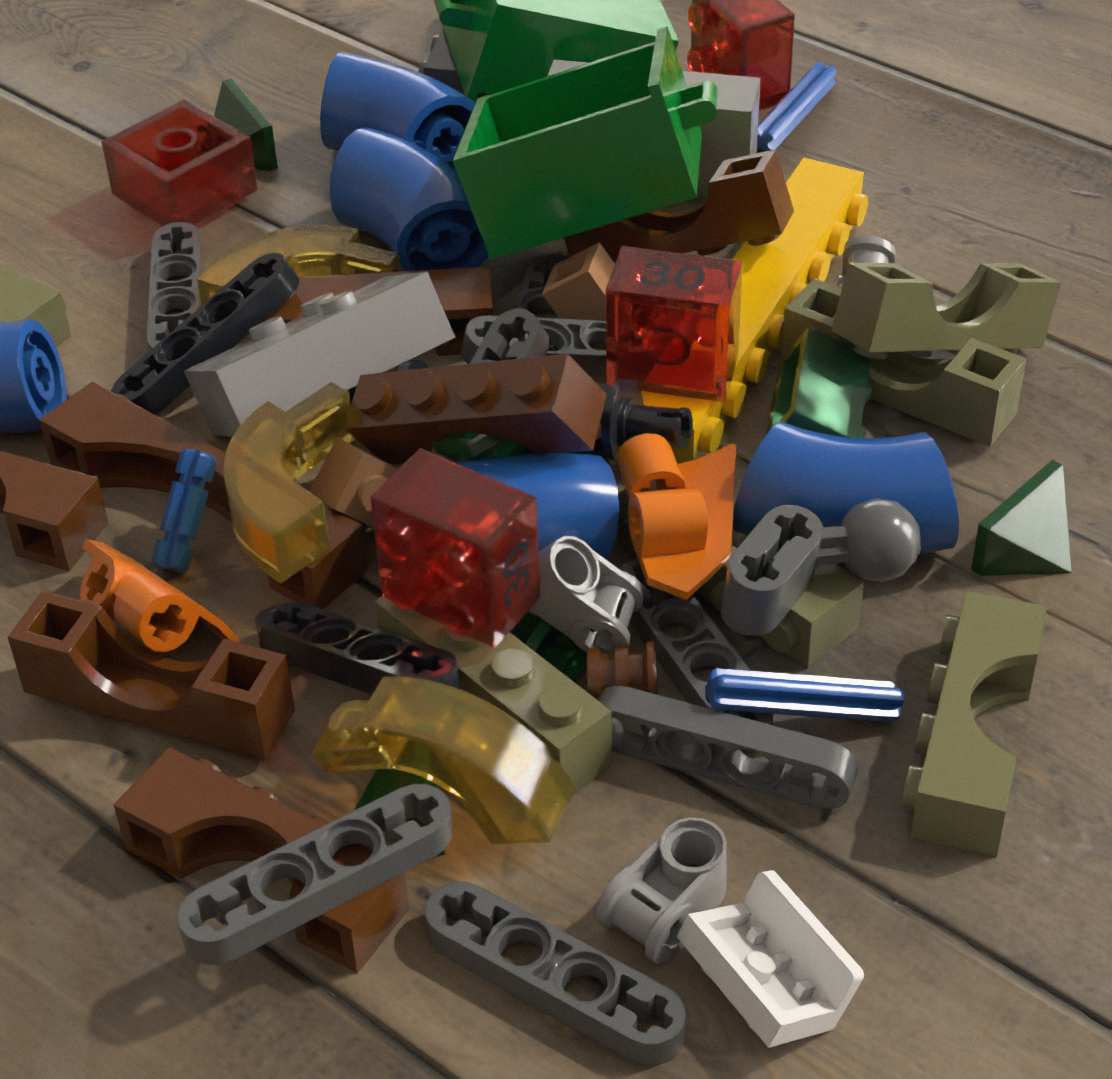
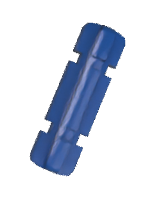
M183 449L180 452L175 473L180 474L179 482L172 481L159 529L164 531L165 534L163 540H156L151 558L152 564L158 568L177 573H184L189 568L193 549L188 547L190 539L196 540L209 493V491L203 490L205 482H212L217 463L216 458L209 453L195 449Z

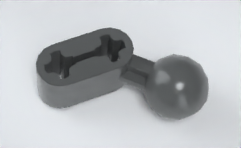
M873 498L854 505L843 518L840 525L823 527L818 516L806 508L797 505L775 507L762 518L729 560L720 605L721 617L728 627L743 635L760 636L771 632L809 587L813 579L815 567L818 565L844 563L859 578L881 583L903 576L916 561L921 550L919 524L911 513L898 502L880 498Z

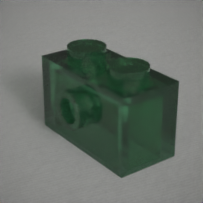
M809 326L779 361L766 435L773 426L781 421L821 434L848 438H865L866 427L861 425L863 409L872 392V385L867 382L871 358L856 353L852 347Z

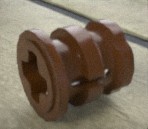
M647 641L642 652H629V646H615L614 653H601L598 647H588V693L597 700L600 692L606 687L624 686L658 695L657 658L654 641Z

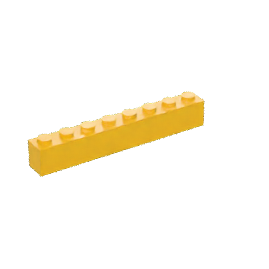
M803 158L786 182L794 213L783 233L774 241L763 245L753 246L748 241L743 243L641 388L643 403L646 406L678 409L684 407L689 408L692 413L693 429L691 439H687L688 446L684 449L671 446L677 463L695 460L705 456L707 453L710 454L716 451L721 442L725 424L730 417L737 418L741 413L747 390L752 382L757 384L761 382L768 365L769 356L774 349H782L785 307L814 278L825 282L831 260L835 255L841 256L843 254L845 243L848 241L849 233L853 226L860 227L863 223L868 207V196L862 194L864 172Z

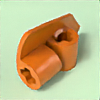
M646 433L634 436L619 448L616 455V465L629 499L628 522L630 536L647 585L687 600L730 559L736 463L735 443L695 460L677 464L668 441L657 434Z
M85 539L81 548L91 554L93 558L81 584L80 601L102 606L110 619L117 621L120 627L147 647L160 652H167L178 648L188 639L197 620H200L221 640L224 638L242 643L221 619L134 559L103 542Z

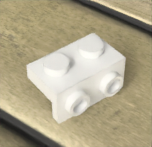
M773 870L757 874L743 903L688 914L676 936L700 964L705 974L714 981L743 1016L748 1026L762 1039L768 1048L834 1030L864 978V972L861 967Z

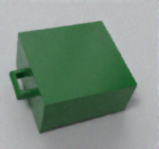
M433 0L446 34L464 94L473 101H476L479 92L493 94L548 76L553 60L590 63L655 42L657 29L668 26L675 51L679 44V39L660 0Z
M668 26L657 29L655 42L477 99L454 156L453 163L490 260L697 198L702 139L700 125L711 122L715 118L718 89L711 81H702L687 86Z

